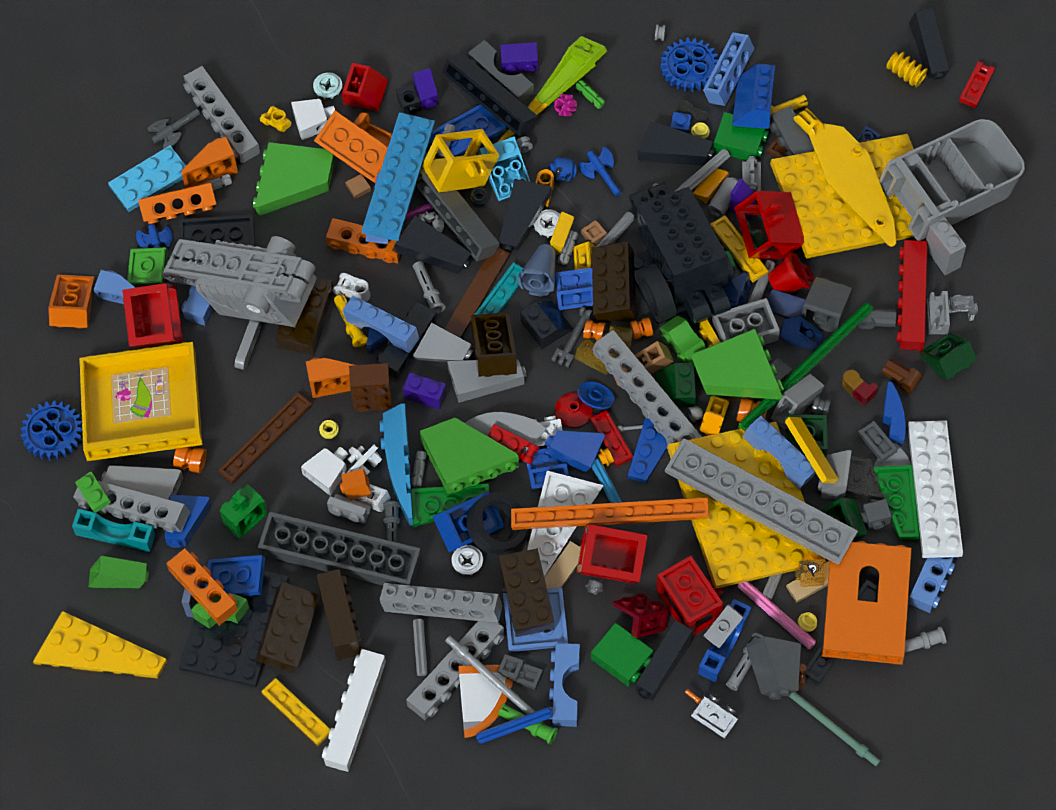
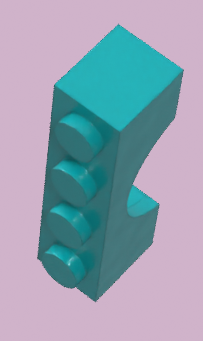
M81 509L77 510L72 525L77 536L146 552L151 551L156 536L151 525L138 522L118 524L104 519L97 513Z

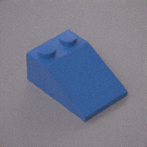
M489 491L433 516L448 552L473 542L467 529V515L471 506L484 496L490 494ZM495 506L486 507L482 515V523L487 534L505 527Z

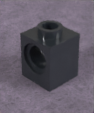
M414 84L396 89L397 100L404 114L414 115L422 111L421 101Z

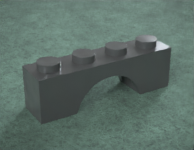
M485 40L468 52L471 61L522 103L534 95V84L522 73L518 75H505L496 69L497 51Z

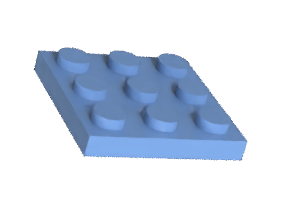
M562 588L547 589L555 630L515 637L506 593H503L509 652L555 648L556 643L568 644Z

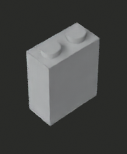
M943 218L929 226L926 241L927 252L946 276L961 267L966 245L947 219Z

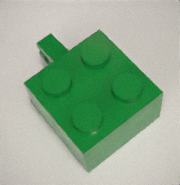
M250 485L240 488L230 501L228 500L223 503L219 510L224 526L239 540L268 515L264 499Z

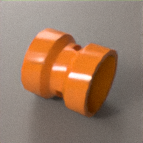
M649 317L643 318L639 322L636 320L630 322V330L634 340L640 339L641 336H653Z
M586 320L583 338H595L598 341L604 337L606 323L599 322L597 324L592 320Z

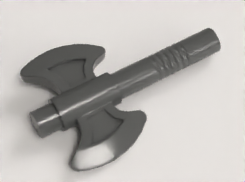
M195 109L172 125H168L169 119L154 122L147 129L149 132H157L155 136L151 137L152 141L156 144L159 141L165 140L163 149L169 145L171 147L174 146L181 137L180 132H174L199 116L200 112L198 109Z

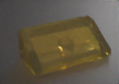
M585 339L578 346L575 359L607 375L609 372L606 370L604 363L597 359L593 353L592 348L595 343ZM610 353L612 357H617L614 353Z

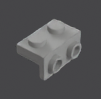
M338 494L334 498L330 496L327 502L328 511L333 515L342 516L362 524L366 523L372 509L368 504L356 500L349 501L347 497Z

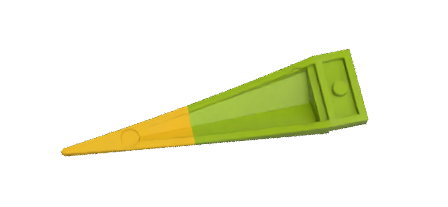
M583 36L578 38L567 49L554 72L528 108L538 115L556 100L560 94H563L596 66L595 62L607 52L605 46ZM508 129L497 142L508 139L515 133Z

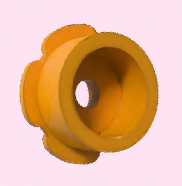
M600 449L598 458L603 465L610 466L609 464L613 463L614 460L609 449Z

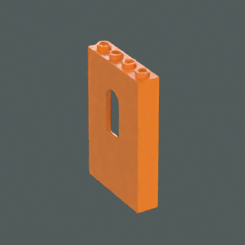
M857 541L851 543L839 565L830 561L822 657L903 664L911 548H907L904 545L887 546L884 543L867 544L864 541ZM866 566H872L879 572L877 602L858 600L859 573Z

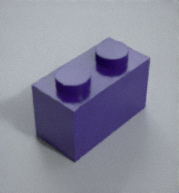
M536 42L500 45L502 73L538 70Z
M409 373L403 387L404 399L439 410L447 394L445 383L413 373Z

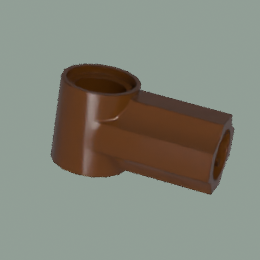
M892 359L886 362L881 374L897 382L898 386L907 393H912L923 378L922 374L916 369H907Z

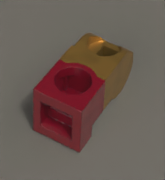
M847 370L843 374L842 387L863 406L877 395L879 386L874 382L870 385L860 378L857 371Z

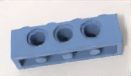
M732 32L703 89L709 103L725 106L754 50L749 35Z
M955 557L927 558L910 595L909 605L928 613L931 612L932 607H937L941 598L938 597L939 591L944 592L948 583V580H945L947 574L951 575L955 564L952 562ZM938 570L941 574L935 575L932 571ZM924 587H932L934 591L929 592Z

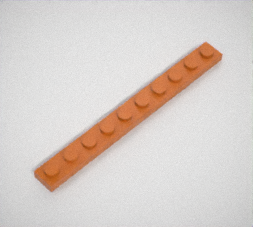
M708 498L511 509L512 530L587 526L589 524L609 525L709 519Z

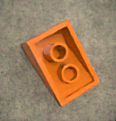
M226 137L217 138L213 142L208 143L181 171L185 188L196 186L200 183L205 184L206 181L216 177L222 178V175L225 174L233 175L238 173L235 156Z
M56 276L48 307L50 326L88 327L94 288L93 276Z
M313 358L310 361H306L312 397L316 398L351 391L349 366L353 364L328 358Z

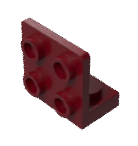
M638 593L635 596L623 597L613 602V606L634 617L631 636L636 639L666 630L668 608L662 606L660 602L648 598L646 594Z

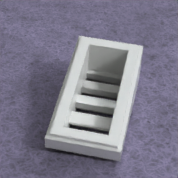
M370 484L372 494L353 499L370 505L376 511L383 512V503L388 502L391 497L387 490Z

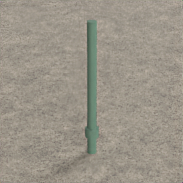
M797 692L790 694L789 697L855 749L857 755L861 758H866L876 767L879 765L881 760L872 754L866 745H861Z

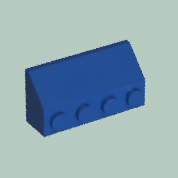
M756 64L740 76L737 82L732 126L769 129L775 65Z

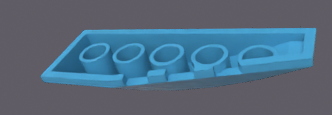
M404 403L383 413V420H380V432H384V438H381V450L385 449L389 476L397 501L400 503L401 510L409 526H413L408 429Z

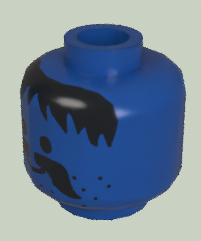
M556 157L553 163H549L548 170L553 173L555 181L569 182L572 178H575L576 163H573V160L570 158Z

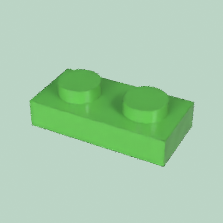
M89 472L75 482L94 513H97L111 503L92 472Z

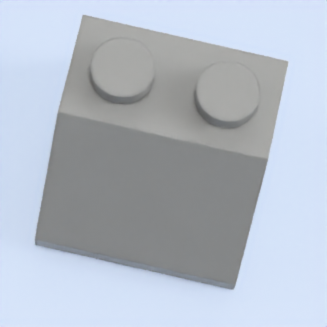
M850 450L826 456L838 480L835 483H822L819 479L817 491H821L820 498L829 500L844 498L851 459Z

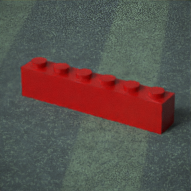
M904 240L903 247L899 248V258H902V264L899 263L898 275H902V280L898 282V291L901 292V297H898L897 308H901V314L897 315V325H900V331H897L896 342H900V349L922 351L925 342L927 241Z

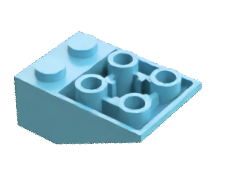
M515 137L493 144L500 156L488 179L498 201L510 197L514 179L531 182ZM485 147L477 151L478 155L489 154Z

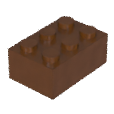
M388 363L349 366L350 390L354 411L363 413L369 410L386 411L392 409Z

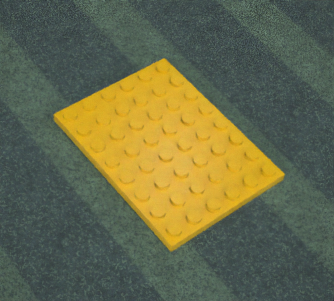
M908 134L860 143L868 151L878 179H880L889 161L914 150ZM815 151L771 160L770 165L780 191L791 192L804 235L802 249L806 258L885 243L827 184ZM896 195L889 198L886 197L895 222L896 241L914 237L908 228L912 220Z
M777 422L769 423L780 433ZM738 429L688 440L805 503L801 490L785 477V472L780 462L769 452L756 450L743 438L744 430ZM681 442L668 444L667 450L671 459ZM678 480L684 499L708 498L709 519L692 520L715 589L808 568L807 564L818 566L826 562L824 557Z

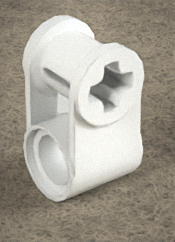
M347 273L339 275L340 280L337 286L333 287V292L336 295L344 294L345 298L348 299L355 296L365 302L370 299L369 286L365 280L353 277Z

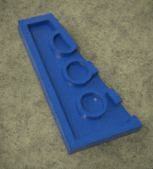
M658 411L661 416H665L663 412ZM646 417L628 473V479L647 483L661 457L667 451L668 446L665 437L656 431L654 424ZM670 426L672 430L677 431L674 426Z

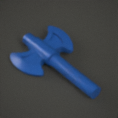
M606 147L602 148V153L599 157L592 150L589 151L587 156L590 162H579L580 171L591 179H595L594 174L597 171L616 197L619 196L622 192L605 169L606 165L611 168L614 166L612 153Z
M150 224L148 226L149 234H145L140 230L136 232V239L141 248H148L150 245H152V248H161V244L169 248L172 243V232L168 226H165L164 230L158 233L155 224Z

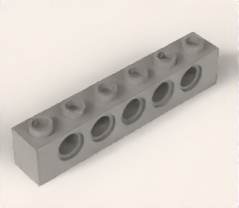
M201 66L184 75L185 84L183 86L186 92L193 95L194 103L197 107L201 106L204 117L207 120H211V126L216 133H220V138H227L235 159L238 158L242 164L260 154L259 144L204 67Z
M98 481L111 501L110 504L98 511L99 513L106 514L108 512L120 519L126 517L132 522L140 523L141 521L153 526V528L159 526L171 533L174 531L182 533L190 514L185 504ZM77 487L73 498L78 502V506L88 510L91 507Z
M384 583L380 596V603L385 612L499 623L503 606L498 594Z
M478 621L459 643L461 645L464 644L469 651H474L475 655L473 656L479 661L481 659L485 660L490 655L491 648L495 644L499 645L504 639V627L499 623ZM483 636L488 638L486 642H480L478 639ZM454 649L448 653L406 699L407 706L425 721L428 717H433L437 713L438 706L442 702L446 703L452 695L451 692L455 688L458 689L460 687L459 671L453 670V666H471L463 657L460 658ZM443 679L449 681L447 685L439 684V682ZM428 694H434L436 696L432 700H428L425 698Z

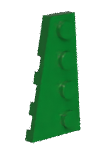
M912 465L873 467L883 499L887 501L898 539H919Z
M489 484L471 485L459 492L447 494L444 487L411 489L413 528L434 522L433 516L489 491Z

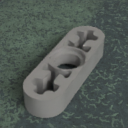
M249 321L235 359V368L246 369L260 333L261 321Z

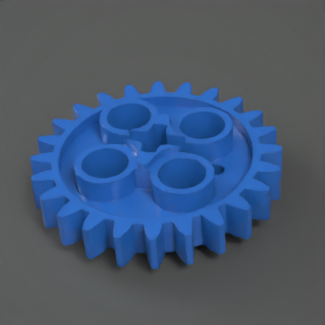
M688 37L686 42L679 39V44L673 42L672 47L667 46V51H663V57H661L662 76H665L666 82L671 80L670 86L676 84L677 90L684 87V92H686L687 88H690L691 92L694 91V88L701 91V86L705 87L718 62V54H714V48L709 49V43L703 45V40L697 43L696 38L692 42H690Z
M53 400L52 405L45 401L44 407L38 404V410L31 408L33 414H26L28 420H22L24 427L20 428L23 433L21 434V438L24 440L23 444L27 447L29 453L33 451L35 457L40 454L41 460L48 456L49 461H51L53 456L59 460L60 454L67 457V451L73 453L72 447H79L77 441H82L80 435L83 434L81 428L82 421H80L81 417L80 414H77L76 409L71 410L70 404L64 407L62 401L57 405L55 400ZM57 416L55 420H50L51 417ZM41 420H45L52 430H48L47 425L44 424ZM42 428L40 432H35L37 429ZM64 429H70L68 432L62 433ZM53 431H56L59 438L63 440L62 442L57 438ZM55 441L52 445H47L48 442Z

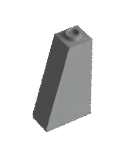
M476 360L447 362L448 372L458 403L524 385V377H527L525 367L520 366L519 360H517V374L494 375L490 377H478Z
M109 466L107 472L104 471L101 477V482L170 500V495L177 494L183 481L182 471L178 469Z

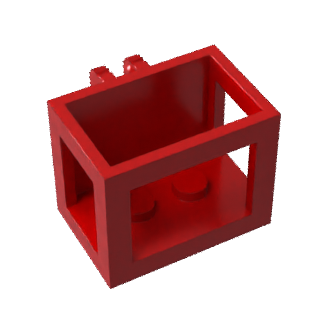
M756 191L734 207L749 258L784 259L786 254L794 252L803 245L804 235L791 192ZM757 200L758 205H753L751 203ZM745 214L761 215L768 241L756 250L754 249ZM774 246L775 251L767 250L770 247Z
M164 283L122 290L129 347L146 348L184 342L177 286Z
M591 524L585 526L576 573L632 584L640 582L648 535Z
M692 556L657 575L656 593L665 607L668 608L673 619L692 630V637L711 627L722 613L723 602L719 598L723 594L722 589H713L712 580H707ZM665 591L685 619L684 623L664 595ZM712 613L713 618L695 628L696 621Z

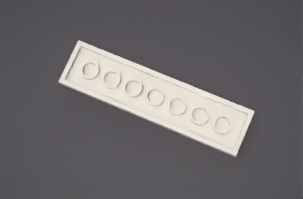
M947 421L908 422L907 427L922 558L962 557L963 549Z

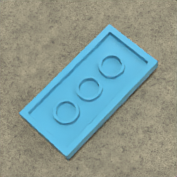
M169 145L108 182V184L126 210L130 212L140 206L138 199L158 195L183 180L181 171L186 165Z

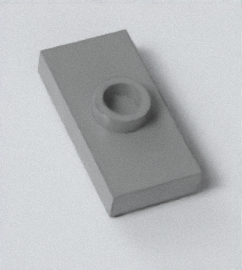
M728 604L704 634V637L720 648L744 616Z

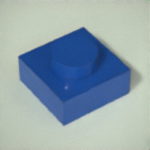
M673 112L671 128L689 133L691 114Z

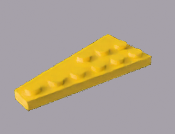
M62 611L33 663L36 665L47 664L53 667L64 666L79 670L108 671L114 674L126 673L134 674V676L158 678L167 663V659Z

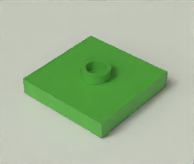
M166 247L130 249L127 281L133 286L164 284L165 278L162 276V273L167 264L168 249Z

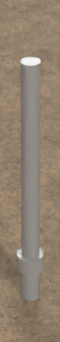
M449 635L445 642L457 651L456 654L460 658L463 657L527 715L536 712L476 659L464 644L461 645Z

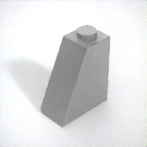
M431 323L413 357L417 360L465 361V359L469 360L473 353V350H471L472 344Z
M811 374L807 375L783 393V398L779 400L771 419L786 430L785 420L788 414L801 415L814 403L816 396L819 397L824 385Z

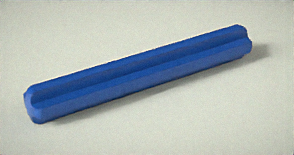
M546 707L476 734V738L482 744L553 717L551 709Z

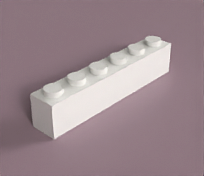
M364 649L361 650L360 655H356L354 673H350L348 678V691H344L341 703H343L342 708L337 710L335 716L337 723L335 728L330 730L329 746H325L322 758H324L326 766L349 772L386 663L385 655Z

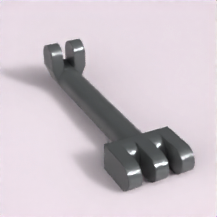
M581 307L579 312L581 318L564 350L557 348L551 361L556 362L558 357H561L558 364L563 365L564 361L567 360L565 367L570 368L574 360V355L570 353L585 326L586 320L590 319L593 310H586V307Z

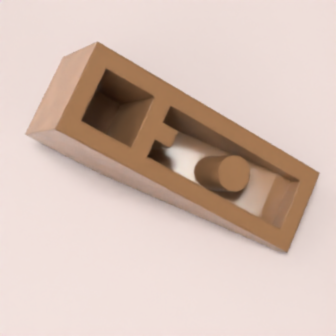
M659 341L635 354V357L650 375L674 363L668 347ZM622 367L623 371L629 372L628 369Z

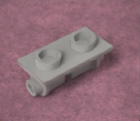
M750 156L746 162H742V180L753 192L761 191V162H757L754 156Z

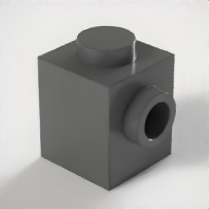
M886 499L864 504L862 512H860L867 530L883 528L885 525L890 524L892 517Z

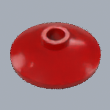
M575 392L563 395L555 405L556 418L561 419V424L569 428L584 426L590 421V417L593 414V407L585 404L579 398L578 393ZM577 406L576 409H571L570 407Z

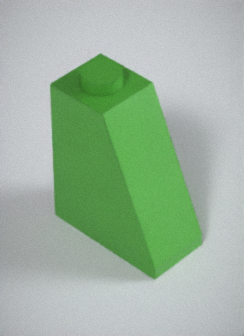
M100 556L90 568L89 587L140 588L148 580L149 571L146 570L147 563Z

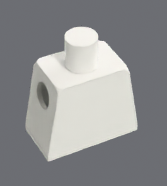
M320 99L291 102L301 140L312 137L321 131L327 119L334 112V106L323 108Z
M341 447L334 454L325 448L301 466L302 474L331 496L342 479L341 475L347 471L343 460L348 456V453Z

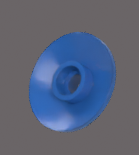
M588 381L580 384L577 393L579 398L590 407L607 409L614 403L613 393L600 383Z

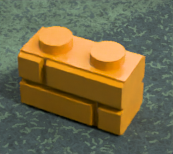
M716 396L710 397L700 427V431L705 435L719 434L729 405L728 400Z

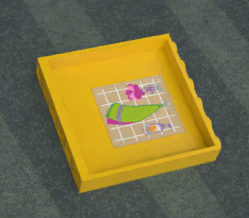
M193 342L79 358L83 451L87 461L203 445L197 362Z

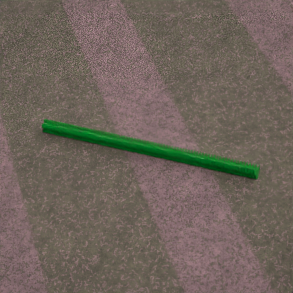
M868 303L861 306L832 336L823 342L813 354L782 381L781 384L784 390L781 391V394L783 395L796 382L798 383L812 367L814 368L831 349L833 350L841 342L840 340L844 339L853 328L855 329L872 312L873 307ZM764 399L752 412L738 423L739 429L746 432L747 428L757 418L762 416V414L764 415L779 400Z

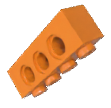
M211 182L138 199L143 221H148V224L159 222L158 218L166 217V220L176 218L178 213L184 212V215L193 214L195 209L202 208V211L213 209V205H216ZM194 194L201 196V202L197 205L190 201L191 196ZM179 198L183 201V206L180 209L173 207L172 202L174 199ZM155 204H164V212L157 213L154 210Z
M332 218L326 235L327 246L335 250H346L351 254H362L371 259H382L387 263H399L401 254L392 251L397 241L389 239L388 244L375 242L362 244L361 242L366 241V234L362 233L363 225Z
M184 548L166 563L168 570L220 626L238 611L236 606L237 600L231 593L227 594L223 590L224 586L218 579L214 580L211 577L212 573L205 565L202 567L198 563L199 559L193 552L189 553ZM188 570H196L193 574H186ZM202 583L208 584L205 588H199ZM214 597L221 598L218 602H212Z

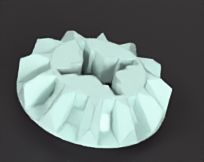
M323 73L314 80L313 88L318 97L333 99L342 90V81L334 73ZM330 81L331 87L326 91L325 86Z

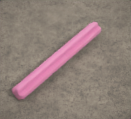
M749 581L738 584V588L807 649L810 650L814 647L816 640L801 629L798 624Z

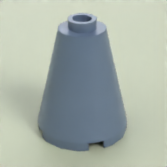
M542 244L538 246L518 276L520 288L529 290L531 295L547 296L549 292L554 290L556 251L551 245Z

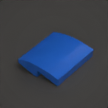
M592 268L555 273L559 310L593 306Z
M539 449L533 456L532 464L526 463L531 488L543 487L547 471L569 476L567 463L545 453V449Z

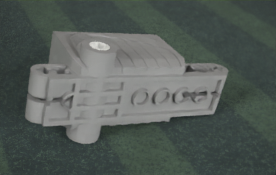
M278 236L271 237L267 248L221 242L220 240H216L215 244L179 239L162 273V276L171 282L196 286V291L219 315L291 327L296 326L317 279L313 274L316 269L315 265L303 260L301 257H297L294 254L295 245Z

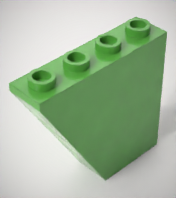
M269 142L268 148L264 149L263 160L265 162L260 167L261 181L257 182L256 191L258 195L254 197L253 208H256L257 215L261 216L328 192L335 155L326 149Z
M755 329L691 355L706 394L778 400L783 398L781 391L784 388L780 379L776 380L774 377L778 375L774 364L769 365L768 361L772 359L768 349L763 350L762 346H765L762 335H757Z
M452 418L420 431L421 443L447 494L459 492L463 488L471 485L475 486L484 480L493 479L500 474L511 472L519 467V456L517 453L457 418Z

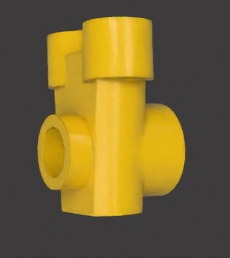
M271 106L268 112L260 117V122L266 126L271 125L278 131L285 132L291 126V121L286 117L285 112L275 106Z

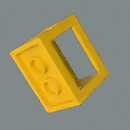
M483 129L438 134L429 149L422 167L438 192L485 186L500 155ZM472 138L464 156L454 157L444 142ZM481 143H483L489 154L476 155ZM438 149L441 150L445 158L434 159Z

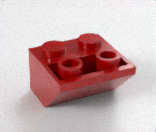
M352 63L342 92L344 105L379 112L388 85V79L370 66Z

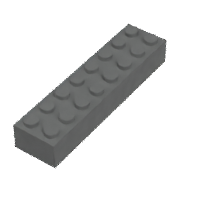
M269 512L258 545L260 555L325 572L340 569L341 575L382 586L384 583L413 586L422 557L421 549L273 512ZM388 552H394V555L388 558Z

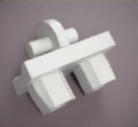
M373 445L362 456L361 453L365 450L364 447L360 446L358 449L351 447L349 449L351 456L348 458V461L352 463L356 459L357 462L348 472L363 468L368 475L370 471L363 463L367 460L375 467L382 460L376 452L378 448Z

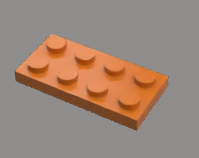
M334 110L314 139L320 146L372 182H376L377 172L381 171L388 147Z

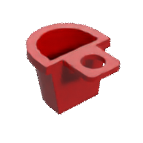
M792 252L786 254L785 260L768 273L769 282L774 290L787 294L803 287L807 289L811 287L809 282L813 283L815 280L811 269L807 265L802 264L798 255Z

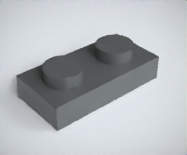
M874 421L858 431V435L881 462L897 453L898 449Z

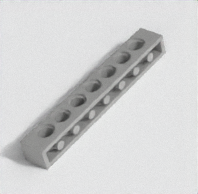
M614 330L596 341L592 348L595 357L604 363L606 370L613 374L619 386L625 389L630 399L642 409L643 415L651 420L656 431L665 437L667 444L681 442L683 439L690 440L702 437ZM610 353H614L617 357H612ZM622 367L628 369L629 372L623 371ZM634 382L639 383L641 387L636 386ZM646 397L652 398L653 401L647 400ZM658 411L663 412L665 416H661ZM670 426H674L677 431L672 430Z

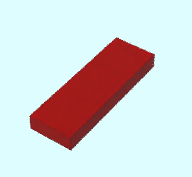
M605 410L590 417V422L595 431L605 435L602 443L605 448L609 449L615 466L618 467L633 460V455L609 412Z

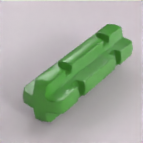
M584 80L577 82L576 89L579 92H583L582 94L591 103H594V106L601 109L605 105V100L602 97H598L599 94L590 86H586L587 83Z

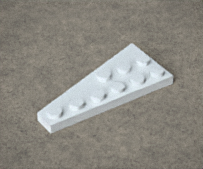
M547 471L538 507L592 504L603 488V485ZM577 526L532 529L527 550L538 548L544 577Z

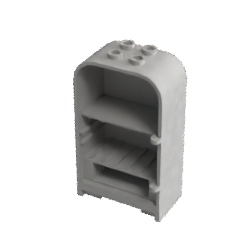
M980 119L889 161L879 182L886 197L889 198L896 195L912 218L908 228L916 240L920 241L927 238L929 226L943 218H946L950 225H953L1005 200L1011 195L1025 168L1022 157L1002 129L990 120Z

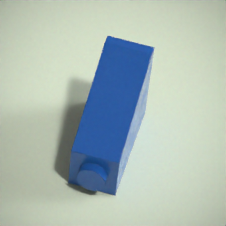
M557 430L553 435L549 434L544 444L547 447L544 452L586 473L591 468L605 435L602 433Z
M170 495L171 501L185 504L190 511L182 533L165 531L167 545L173 548H180L181 546L188 545L211 509V502L209 497Z

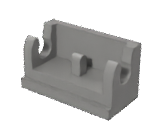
M942 291L940 296H935V293L932 292L929 295V299L926 300L928 334H948L950 327L948 291Z

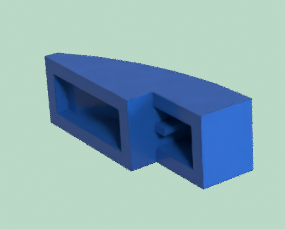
M888 382L882 424L890 425L888 438L891 442L903 445L906 429L905 414L897 390L892 382Z

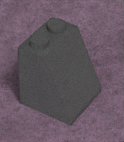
M816 277L803 305L802 318L817 329L835 333L840 327L852 288L843 283L832 282L827 278Z
M763 637L746 644L762 695H768L770 699L778 700L782 696H790L791 693L798 691L801 643Z

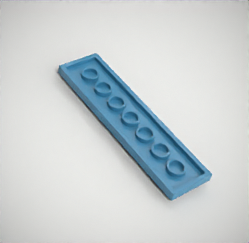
M399 112L362 227V233L399 241L435 124L434 120Z

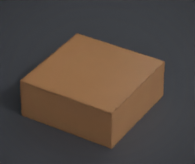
M362 174L345 182L354 199L371 191V187Z
M596 220L581 229V234L585 239L594 245L607 235V232Z

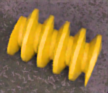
M895 52L889 59L886 68L888 70L892 69L894 74L898 73V77H903L905 82L909 81L911 86L915 85V88H917L925 79L928 69L925 68L921 71L922 64L915 67L916 60L910 63V56H907L905 59L903 58L905 52L900 54Z

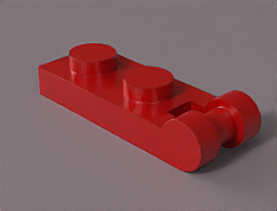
M978 61L960 96L959 102L976 109L996 67L991 65L988 67L983 62Z
M493 424L488 434L489 438L517 453L519 459L528 464H532L533 456L540 448L496 424ZM525 447H527L528 450L526 454H523Z

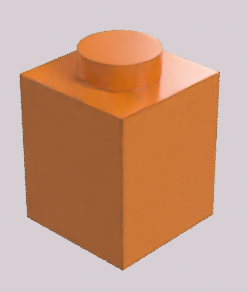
M363 468L341 475L342 483H340L342 494H346L349 501L372 494L369 478Z

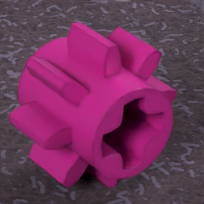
M560 94V98L555 100L554 106L556 111L559 112V116H572L571 112L576 111L577 101L572 99L573 95Z

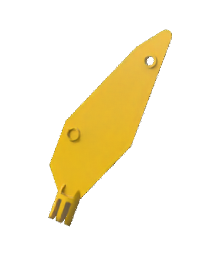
M808 108L800 112L793 119L809 135L827 184L888 246H895L894 218L868 151L844 127L822 123Z

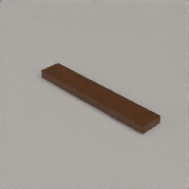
M497 248L493 256L484 260L444 330L462 339L471 323V315H474L482 305L510 257L509 252Z
M297 392L218 470V473L233 485L312 407V403Z

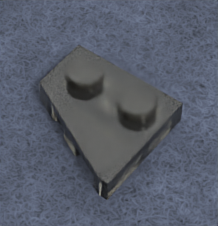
M851 456L845 494L874 500L883 499V493L878 486V479L873 471L871 459Z

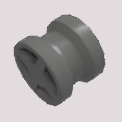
M816 396L812 415H828L831 400H822Z

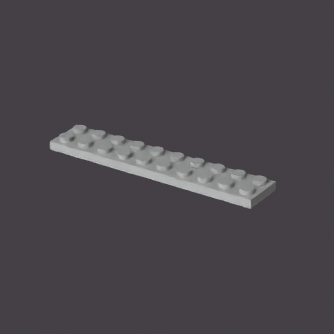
M686 439L682 440L665 469V473L837 565L841 563L858 532Z

